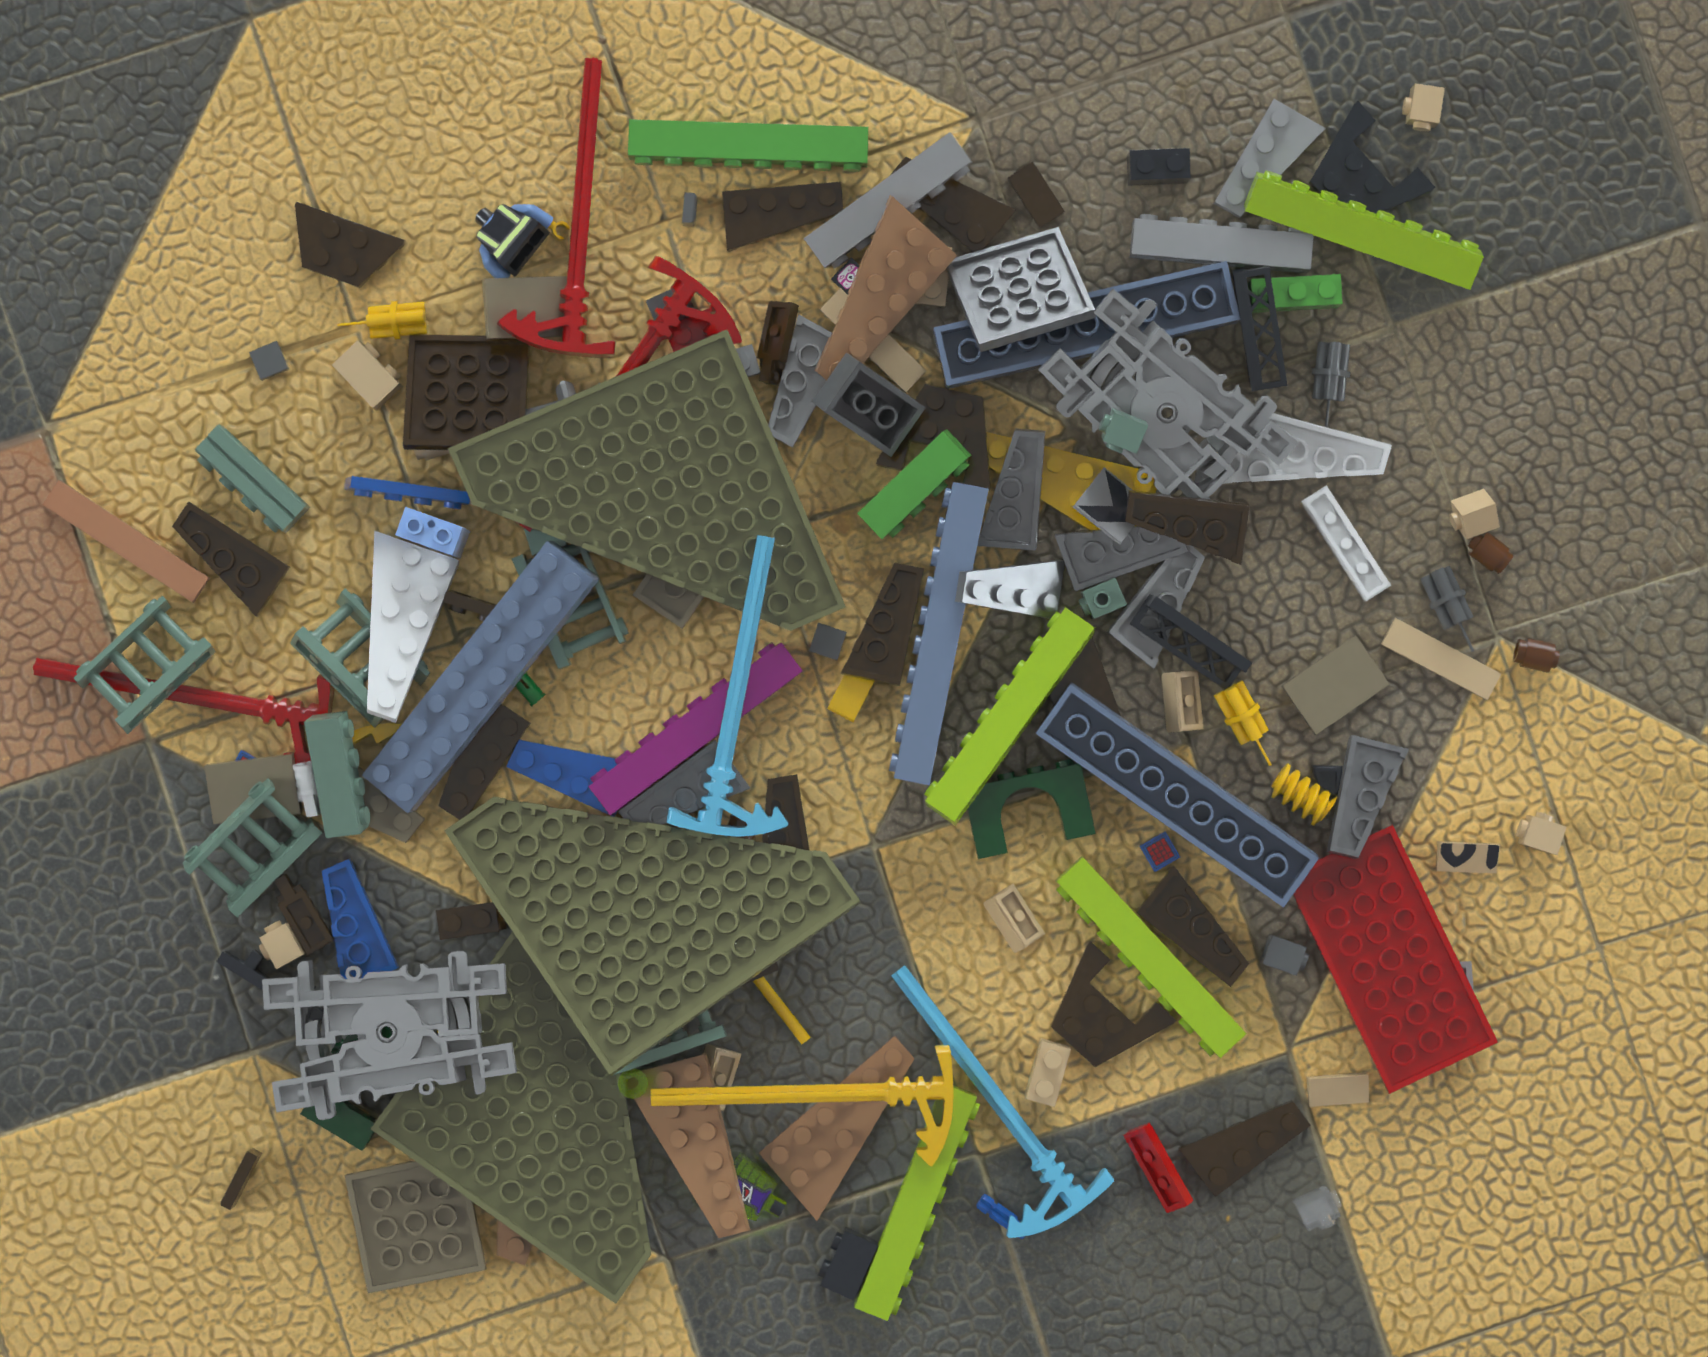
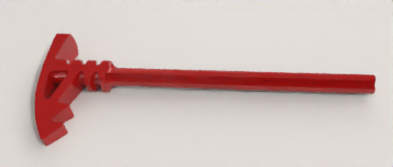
M594 57L585 58L567 284L564 289L560 290V297L565 299V302L559 304V311L564 313V316L536 322V312L532 311L522 320H518L517 309H513L501 318L497 325L516 339L540 350L569 356L610 358L615 356L616 342L614 340L585 344L586 334L580 331L581 328L587 326V320L582 317V314L588 312V306L583 303V300L589 298V292L584 288L602 69V60ZM563 328L562 342L545 339L538 335V333Z
M655 256L648 268L676 279L670 287L673 295L671 297L664 296L662 299L665 304L664 308L657 307L654 310L657 318L655 321L648 319L646 322L648 326L646 334L617 376L647 364L661 342L667 339L671 340L673 337L670 331L672 326L680 327L681 322L678 318L681 314L706 321L707 326L703 330V333L706 335L717 334L727 329L733 344L741 343L742 339L732 317L717 297L696 279L671 262ZM695 293L712 308L711 313L687 307ZM518 523L529 532L532 530L531 527Z
M36 658L33 665V675L77 683L74 677L77 675L76 671L80 665ZM103 670L99 674L114 690L140 695V690L125 674ZM319 674L317 677L319 704L311 703L308 708L304 706L301 700H297L294 705H291L288 698H283L280 702H277L274 695H269L266 699H257L182 684L165 700L260 717L263 723L267 725L272 720H276L278 727H283L289 722L295 748V764L311 761L310 753L306 748L303 728L304 721L312 715L332 712L335 688ZM146 678L149 682L157 681L155 679ZM286 752L283 755L293 754V752Z

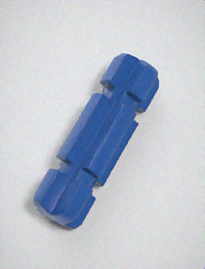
M987 1194L982 1195L976 1204L977 1209L984 1214L988 1213L991 1219L1006 1229L1010 1215L1014 1216L1018 1222L1021 1221L1017 1219V1215L1000 1203L995 1204L994 1199Z

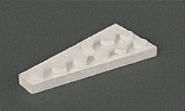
M374 531L367 713L396 723L443 606L445 593L449 590L458 568L459 560Z

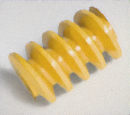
M1287 763L1271 785L1273 788L1271 797L1274 799L1282 794L1281 804L1284 806L1292 801L1291 811L1295 812L1302 808V819L1310 814L1313 815L1311 825L1314 826L1325 818L1338 797H1334L1329 801L1330 792L1325 790L1319 794L1320 785L1318 783L1309 788L1310 778L1306 776L1299 781L1301 772L1295 770L1289 774L1291 765Z

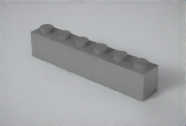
M949 132L814 230L804 240L824 268L832 265L836 269L849 259L846 254L856 248L859 252L871 243L872 239L870 237L876 232L875 228L878 221L882 218L890 195L912 214L921 207L920 200L927 195L931 199L946 189L943 184L953 177L957 181L970 172L967 166L973 162L954 135Z
M1141 214L1140 219L1135 218L1132 222L1129 258L1205 265L1227 261L1228 267L1256 269L1269 266L1270 270L1308 273L1311 270L1314 235L1291 227L1287 232L1277 231V226L1259 225V229L1247 228V224L1242 222H1229V226H1219L1217 221L1201 219L1199 224L1187 223L1188 219L1184 217H1170L1169 221L1158 220L1157 215Z

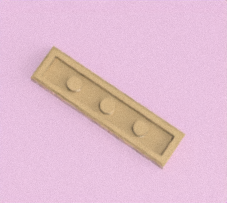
M839 288L819 309L835 325L848 294ZM889 334L869 356L905 393L926 372Z
M1394 618L1380 644L1485 700L1489 699L1501 676V673L1397 618Z

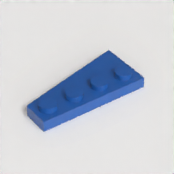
M357 476L345 478L344 490L354 491L355 496L372 498V493L384 495L385 500L402 502V497L413 498L414 504L432 506V501L444 502V508L461 510L462 505L470 504L467 491Z
M518 740L506 767L608 814L588 786L593 783L590 778L601 769L605 768L608 772L617 765L614 761L616 758ZM616 811L611 816L615 817L618 811Z
M351 858L322 870L340 974L347 979L345 972L350 966L361 968V978L368 972L392 971L399 968ZM352 970L351 975L355 977L357 973L355 970Z

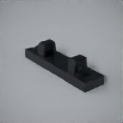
M252 950L246 961L239 959L228 951H222L216 961L263 990L262 979H272L257 970L264 959L263 954L257 950ZM318 1006L312 1007L309 1019L312 1021L321 1019L320 1024H322L324 1010Z

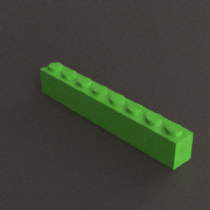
M629 119L628 157L630 160H635L636 165H652L653 161H664L666 166H682V162H694L696 167H712V163H724L726 168H742V164H754L756 169H771L772 164L784 165V169L801 170L802 165L814 166V170L830 171L831 166L843 167V171L860 172L861 167H867L869 127Z

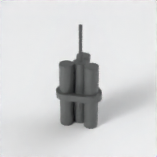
M1318 342L1315 368H1312V375H1314L1312 399L1327 400L1325 427H1328L1330 400L1345 401L1347 378H1350V372H1348L1350 345L1340 342Z
M1442 567L1421 578V582L1431 601L1429 606L1431 610H1435L1444 630L1459 624L1470 650L1473 652L1474 649L1462 625V622L1473 618V614L1464 597L1466 592L1464 589H1460L1451 567Z

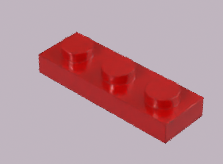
M1150 1122L1131 1129L1123 1135L1166 1213L1186 1207L1194 1201Z

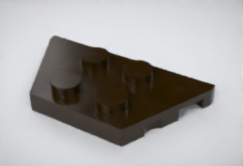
M299 202L295 203L301 262L304 269L361 288L375 271L383 267L387 263L386 261L405 245L406 241Z

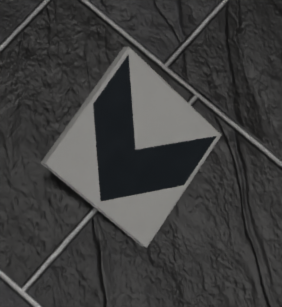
M1104 467L1073 508L1119 545L1135 526L1125 521L1128 492L1132 489Z

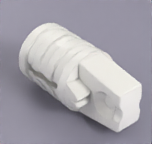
M307 761L294 764L293 770L295 771L294 776L298 789V801L303 802L306 817L319 816L321 811L312 763Z

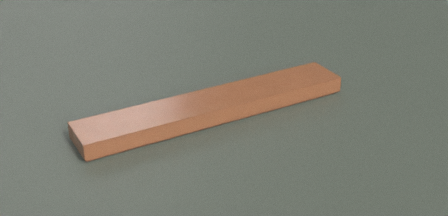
M61 480L57 481L42 504L193 603L210 579V577Z

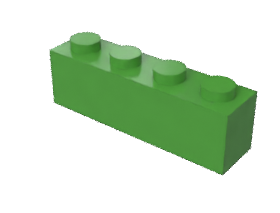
M948 429L944 430L857 514L881 539L888 535L894 538L905 527L902 521L907 516L916 517L926 507L923 501L932 494L934 497H937L948 486L944 481L950 475L954 474L958 477L969 466L966 460L971 454Z

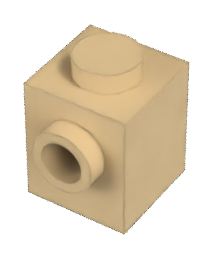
M1415 83L1410 89L1409 97H1405L1403 102L1402 115H1406L1405 124L1413 125V129L1418 131H1430L1431 128H1435L1440 123L1445 88Z
M1485 489L1451 500L1453 513L1449 514L1450 522L1454 530H1459L1466 540L1500 527L1496 503Z
M1536 812V816L1526 815L1525 820L1521 819L1517 828L1516 836L1520 837L1518 844L1558 855L1566 826L1554 823L1553 816L1541 812Z
M279 920L264 928L266 934L259 937L262 942L259 945L261 953L267 961L271 959L276 969L306 954L289 923L282 925Z

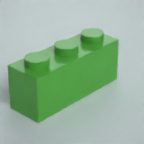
M1341 274L1271 278L1276 312L1339 308L1343 304ZM1265 278L1250 279L1247 283L1248 289L1257 296L1266 286ZM1266 292L1262 299L1268 303ZM1249 295L1250 304L1252 305L1256 299ZM1259 302L1252 313L1270 312V310Z

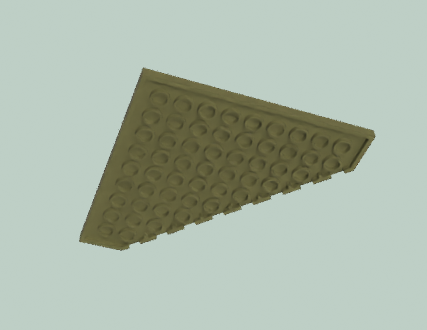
M727 329L448 448L472 505L742 612L757 535L775 538L760 619L792 631L846 607Z
M500 797L491 798L444 830L610 1076L623 1069L861 903L828 854L822 851H810L733 836L726 837L694 830L672 828L671 826L649 822L630 821V819L601 816L529 802L511 801Z
M512 932L489 963H505L507 994L479 996L482 1033L479 1034H481L483 1047L513 1042L517 1073L485 1078L486 1090L481 1094H475L471 1065H465L467 1080L446 1085H439L433 1081L435 1090L429 1095H423L419 1092L420 1083H418L413 1090L397 1092L371 1127V1130L616 1304L651 1255L622 1073L613 1076L609 1075ZM425 1084L424 1089L428 1091L430 1086Z

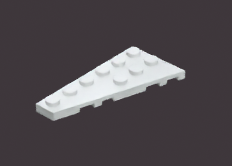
M1273 413L1270 419L1296 439L1298 444L1279 466L1257 447L1248 457L1238 452L1230 463L1235 472L1223 484L1384 474L1392 445ZM1215 435L1206 438L1217 451L1225 444L1224 441ZM1203 467L1197 470L1194 480L1196 484L1209 477L1201 471Z

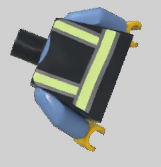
M501 204L494 213L487 208H483L475 217L476 223L482 227L476 236L482 243L479 248L484 268L494 278H510V275L516 277L550 234L547 228L551 229L552 236L558 241H562L565 238L556 233V227L562 226L566 230H570L566 222L559 221L556 223L551 215L533 204H514L511 207Z

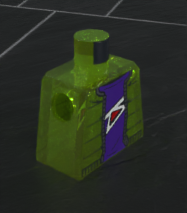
M739 1151L734 1160V1166L747 1219L757 1221L763 1210L779 1218L787 1202L772 1194L777 1186V1181L744 1153Z

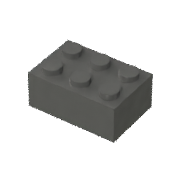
M847 352L812 401L825 413L890 457H892L925 410V407Z

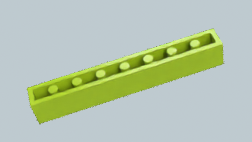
M1266 170L1264 174L1256 172L1244 203L1246 212L1471 290L1484 258L1481 250L1478 249L1479 245L1464 239L1461 243L1450 240L1451 236L1439 230H1434L1433 233L1422 230L1423 226L1411 220H1406L1405 223L1394 220V215L1382 210H1378L1377 214L1366 210L1367 206L1360 202L1350 200L1348 204L1339 201L1336 194L1322 190L1320 194L1310 191L1309 185L1296 180L1292 184L1282 181L1281 175Z
M1066 607L1061 614L1055 612L1047 624V627L1050 628L1044 637L1039 635L1029 649L1033 653L1027 661L1021 660L1012 672V675L1015 676L1009 686L1004 683L994 697L998 701L991 710L986 708L977 720L980 726L975 733L969 732L964 737L959 746L962 748L961 752L956 758L951 756L942 768L945 774L940 781L934 780L924 794L927 797L925 800L926 806L953 825H957L1095 634V627Z
M1082 856L1055 880L1060 885L1056 891L1067 902L1071 899L1075 901L1080 907L1076 911L1087 924L1093 921L1100 928L1096 934L1108 947L1113 943L1121 951L1117 957L1128 968L1134 965L1141 974L1137 978L1148 990L1154 987L1162 995L1157 1000L1169 1013L1173 1009L1176 1010L1182 1017L1178 1022L1189 1034L1195 1031L1202 1040L1198 1044L1210 1057L1215 1053L1221 1058L1247 1034Z
M954 1085L952 1121L945 1145L933 1166H929L915 1150L878 1242V1247L854 1303V1308L886 1321L889 1320L891 1314L896 1316L902 1302V1298L898 1297L902 1286L908 1287L913 1274V1270H910L909 1267L913 1258L919 1259L924 1247V1243L920 1241L924 1230L930 1231L936 1216L931 1213L935 1202L939 1204L942 1202L947 1188L942 1186L946 1174L952 1176L958 1161V1159L953 1158L957 1147L963 1148L969 1131L964 1130L968 1119H975L980 1103L976 1102V1094ZM935 1100L931 1110L936 1124L941 1123L943 1100ZM920 1139L917 1147H926L927 1144Z

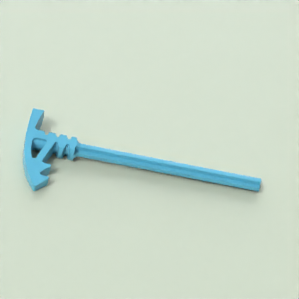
M757 535L714 764L706 770V773L711 776V781L704 782V788L709 791L708 795L701 797V801L706 804V808L699 810L698 817L694 818L674 807H669L666 819L668 824L708 834L736 837L765 834L788 826V821L776 806L773 809L772 816H767L759 803L755 804L754 812L750 813L726 798V794L732 793L734 789L728 784L729 780L736 778L737 774L732 770V762L775 538ZM723 810L745 821L747 826L722 825Z
M904 965L891 975L943 1045L950 1046L952 1057L1031 1158V1170H1040L1042 1173L1039 1179L1041 1183L1049 1182L1051 1184L1036 1210H1032L1028 1204H1024L1022 1220L1020 1222L1014 1216H1009L1006 1234L1008 1238L1033 1235L1061 1224L1085 1208L1114 1182L1112 1175L1106 1168H1103L1086 1191L1081 1184L1073 1185L1074 1175L1063 1172L1065 1163L1063 1161L1056 1163L1054 1160L1057 1154L1055 1150H1048L1043 1146L908 968ZM1057 1195H1059L1067 1207L1054 1216L1044 1219V1215Z

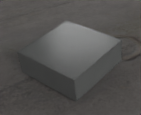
M685 192L682 224L686 227L695 226L698 201L695 193Z
M278 341L249 352L262 381L289 370Z
M818 623L809 651L838 660L847 632Z

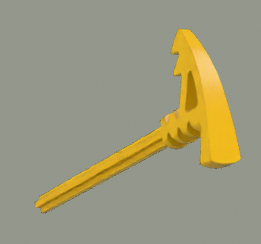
M949 1045L935 1046L943 1076H932L930 1082H925L923 1076H918L916 1082H910L909 1077L906 1076L903 1077L901 1083H896L894 1077H889L884 1083L651 1088V1106L885 1101L890 1107H895L897 1101H903L904 1106H910L912 1100H917L927 1126L926 1128H917L916 1135L927 1146L917 1147L916 1152L929 1166H933L945 1145L952 1121L954 1090L951 1051ZM927 1100H943V1113L940 1124L935 1123Z

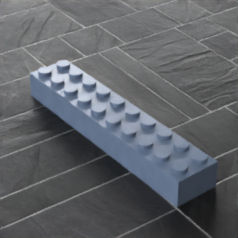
M1227 261L1088 292L1095 309L1112 289L1116 290L1137 309L1146 300L1152 299L1156 302L1157 306L1139 326L1140 330L1143 332L1154 321L1172 338L1236 324L1240 320ZM1096 315V318L980 352L967 320L933 328L946 389L1038 369L1059 348L1072 360L1091 357L1116 332Z
M953 482L951 488H945L941 507L947 508L945 518L940 517L938 521L936 536L941 537L940 546L934 547L932 551L930 566H934L935 571L934 576H928L924 595L929 596L928 606H922L918 624L924 626L922 636H915L912 654H917L918 656L916 666H909L906 683H910L912 686L910 695L904 694L900 712L906 713L904 725L898 724L895 742H900L898 754L892 753L889 771L894 772V779L930 786L966 605L965 603L955 602L959 572L973 570L988 488Z
M547 541L362 776L405 812L416 811L600 578L555 541Z
M1072 682L1036 732L1045 741L1283 908L1319 859L1318 854Z

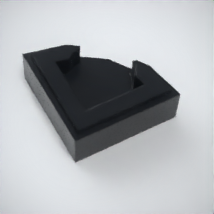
M1311 765L1313 777L1320 787L1328 790L1331 794L1338 795L1343 766Z

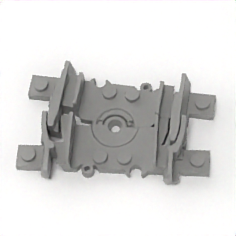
M1112 289L1095 309L1094 314L1116 331L1109 340H1106L1081 368L1061 348L1039 368V371L1065 395L1056 404L1057 410L1064 417H1071L1079 410L1092 423L1093 433L1099 428L1104 414L1110 415L1112 408L1147 422L1148 428L1137 454L1123 449L1122 454L1134 466H1142L1136 474L1138 481L1142 484H1148L1153 477L1154 486L1162 494L1173 495L1180 489L1183 492L1180 496L1211 500L1209 497L1235 472L1230 463L1238 452L1248 457L1257 447L1279 466L1298 444L1296 439L1270 419L1276 411L1277 405L1268 395L1262 396L1254 405L1241 394L1239 385H1236L1232 391H1225L1222 388V383L1227 379L1226 374L1217 375L1194 355H1185L1191 350L1188 340L1181 338L1176 341L1174 346L1172 337L1154 321L1142 332L1139 326L1157 306L1156 302L1152 299L1146 300L1137 309L1116 290ZM1186 344V348L1182 350L1180 345ZM1166 407L1171 408L1173 411L1170 418H1164L1161 415V411ZM1192 429L1204 438L1215 435L1224 441L1225 444L1217 451L1206 439L1198 444L1188 433ZM1203 467L1201 471L1209 477L1196 484L1189 476L1194 471ZM1143 473L1148 474L1146 478H1142L1141 475Z
M454 951L448 955L449 967L429 968L422 963L420 964V974L416 977L408 973L407 964L395 971L368 972L363 978H361L362 970L360 967L350 966L345 972L347 979L341 974L319 975L320 990H314L313 961L310 960L302 961L298 964V977L262 979L264 1010L294 1008L296 1046L306 1045V1051L310 1060L300 1064L301 1077L272 1082L276 1112L315 1106L317 1118L325 1120L336 1115V1102L352 1100L356 1104L362 1103L361 1093L364 1090L371 1091L374 1096L373 1100L378 1101L382 1095L413 1090L420 1083L419 1092L423 1095H429L435 1090L433 1081L439 1085H446L467 1080L465 1065H471L475 1094L485 1092V1078L517 1073L513 1042L483 1047L481 1034H479L482 1033L479 996L507 994L505 963L468 966L467 953L464 951ZM352 970H355L357 973L355 977L351 975ZM315 1006L324 1007L321 1034V1019L309 1022L311 1008ZM385 1026L390 1027L393 1031L390 1038H385L382 1035V1029ZM357 1034L358 1040L342 1044L339 1053L325 1057L323 1044L341 1042V1035ZM425 1084L430 1086L428 1091L424 1089Z

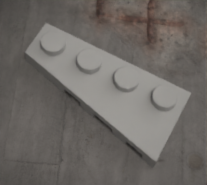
M1273 99L1214 204L1240 218L1246 212L1244 203L1256 172L1264 174L1267 170L1281 175L1326 128Z
M799 314L791 340L787 363H785L786 366L781 376L768 424L773 437L791 448L794 447L816 407L812 402L826 382L815 371V368L827 340L832 332Z
M1187 545L1188 552L1160 562L1106 631L1153 669L1159 660L1158 656L1163 647L1131 626L1130 622L1149 594L1157 596L1178 612L1181 611L1183 601L1187 593L1190 592L1205 559V556L1191 545ZM1149 609L1140 624L1147 629L1160 627L1158 615ZM1164 619L1165 626L1172 625ZM1171 629L1166 630L1167 640ZM1161 631L1154 632L1157 636L1162 638Z

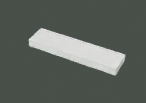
M1327 485L1301 501L1304 509L1364 602L1391 586Z

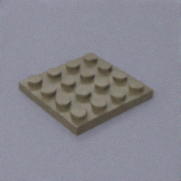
M410 1161L345 1175L368 1293L487 1269L474 1202L418 1162Z

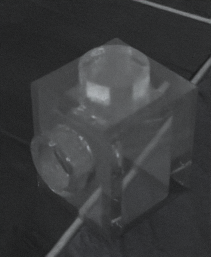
M1325 1185L1292 1200L1304 1227L1308 1231L1317 1227L1320 1230L1329 1228L1336 1224L1335 1219L1341 1217L1338 1208L1342 1207L1341 1201L1336 1191L1330 1192Z

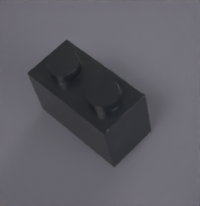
M1190 148L1129 150L1127 155L1128 186L1188 183L1191 178Z
M848 1227L844 1228L843 1233L837 1232L830 1246L834 1253L830 1261L824 1259L818 1272V1276L822 1277L820 1286L854 1300L878 1247V1241Z

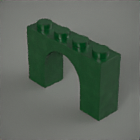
M1072 759L1055 762L1056 768L1044 770L1043 765L1027 768L1026 775L1015 777L1013 771L997 775L998 781L986 783L967 809L977 858L982 859L1008 853L1001 824V811L1007 798L1022 788H1040L1054 799L1059 810L1065 840L1096 834L1081 765L1078 763L1074 764Z
M385 1026L382 1029L383 1037L390 1038L392 1036V1029ZM357 1034L347 1035L345 1039L342 1038L341 1042L334 1045L331 1053L337 1054L342 1044L358 1040ZM349 1100L336 1102V1115L325 1120L317 1118L315 1106L303 1108L300 1113L302 1116L361 1151L367 1147L375 1133L371 1130V1127L377 1119L354 1106Z

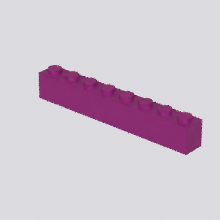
M773 642L768 644L758 652L761 658L751 664L741 718L802 673L803 670L782 642L777 646ZM725 678L710 688L713 694L705 700L699 696L686 707L689 712L680 718L675 714L662 724L665 729L655 736L651 732L638 742L641 747L631 754L627 750L614 760L617 765L607 772L603 768L590 778L593 783L588 787L610 816L720 734L729 682Z

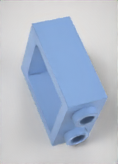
M405 507L395 535L461 559L470 531L459 525Z

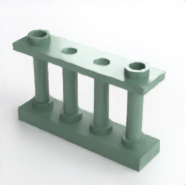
M573 544L563 548L572 556L581 553L587 568L599 578L589 554L591 551ZM524 554L512 558L519 576L532 561V558L527 560ZM601 580L595 585L599 598L578 606L564 625L601 609H605L611 625L569 643L567 640L562 642L557 633L548 646L560 670L572 665L569 659L574 657V653L614 636L617 637L620 644L626 642L624 635L629 634L625 622L622 617L616 618Z
M345 588L336 601L340 608L314 631H308L302 626L294 634L290 644L375 728L384 719L367 713L368 690L364 687V682L368 680L369 662L356 674H351L343 666V661L370 637L371 613L364 607V603L359 596L350 593ZM350 615L362 628L335 653L329 652L322 645L321 640ZM422 659L413 678L420 686L430 674L427 670V665Z
M163 596L158 600H151L144 607V613L91 662L86 661L77 669V675L74 677V680L82 689L91 683L118 711V717L115 721L127 734L137 727L216 653L213 646L204 637L199 641H193L165 613L171 606ZM157 621L185 649V654L177 662H171L143 634L154 622ZM133 642L162 669L163 675L157 681L149 682L121 654ZM111 662L140 690V696L133 703H127L99 675Z
M269 778L263 783L261 781L256 783L250 789L249 797L199 847L197 845L193 846L184 856L185 861L183 865L185 871L190 875L198 867L228 894V899L226 900L228 910L236 917L241 915L322 834L320 825L312 817L306 822H300L271 796L275 791V787ZM261 803L292 830V836L285 843H278L249 816ZM240 824L270 851L271 857L263 865L261 863L257 864L228 838ZM218 846L249 872L248 876L250 878L242 886L240 884L235 885L207 859Z
M707 1009L697 1016L700 1022L698 1033L688 1036L687 1031H683L680 1028L669 1036L671 1042L663 1045L657 1044L614 1075L726 1037L724 1025L716 1026L715 1021L711 1020Z

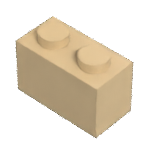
M357 340L332 366L377 411L403 387L397 381L401 376L390 364L384 367L377 360L380 354L369 342L363 345Z
M1040 1038L1024 1094L1026 1099L1055 1107L1071 1051L1068 1045Z

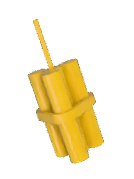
M391 301V305L369 306L366 321L337 324V326L367 324L371 339L394 337L397 340L401 339V336H408L409 334H428L424 301L398 304V301Z
M1243 680L1216 693L1214 697L1226 717L1224 722L1227 726L1230 725L1240 745L1249 741H1256L1268 765L1271 766L1272 764L1258 740L1269 729L1259 712L1260 705L1258 702L1255 703Z

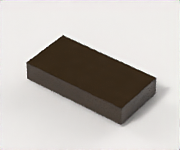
M1033 162L1007 178L1039 229L1065 213Z
M254 1148L246 1152L221 1201V1206L229 1210L236 1206L262 1152Z

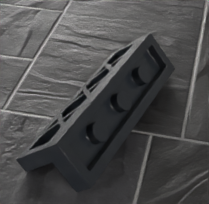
M1270 267L1232 270L1251 391L1288 386ZM1264 274L1266 286L1257 296L1248 289L1246 277ZM1266 292L1268 303L1262 299ZM1249 295L1256 299L1252 305L1250 304ZM1259 302L1270 310V317L1263 326L1252 317V311ZM1270 322L1272 323L1273 333L1267 329ZM1254 325H1256L1257 327L1260 328V330H1259V332L1256 334V336H1255ZM1263 332L1273 337L1275 342L1268 355L1257 348L1256 342ZM1275 351L1277 355V362L1271 358ZM1258 354L1265 358L1261 364ZM1268 361L1278 367L1280 380L1262 381L1261 370Z
M1149 594L1130 622L1131 626L1224 690L1232 685L1240 671L1246 673L1252 664L1251 661L1157 596ZM1149 609L1158 615L1160 627L1147 629L1140 624ZM1164 619L1172 625L1165 626ZM1174 628L1181 630L1184 644L1175 646L1169 644L1166 630ZM1161 631L1162 638L1157 636L1154 632ZM1188 636L1194 639L1195 641L1189 642ZM1196 645L1204 646L1208 660L1201 662L1192 660L1190 647ZM1185 648L1186 655L1178 649ZM1212 652L1220 658L1213 659ZM1226 661L1233 666L1225 681L1216 676L1214 663ZM1209 664L1210 671H1208L1202 666Z

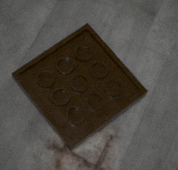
M409 334L403 430L404 450H448L452 446L525 416L530 345L518 339L486 340V336Z

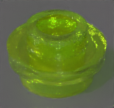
M633 1068L621 1073L618 1079V1088L623 1096L636 1099L646 1092L648 1080L641 1070ZM636 1078L638 1080L637 1087L629 1088L627 1086L628 1080Z

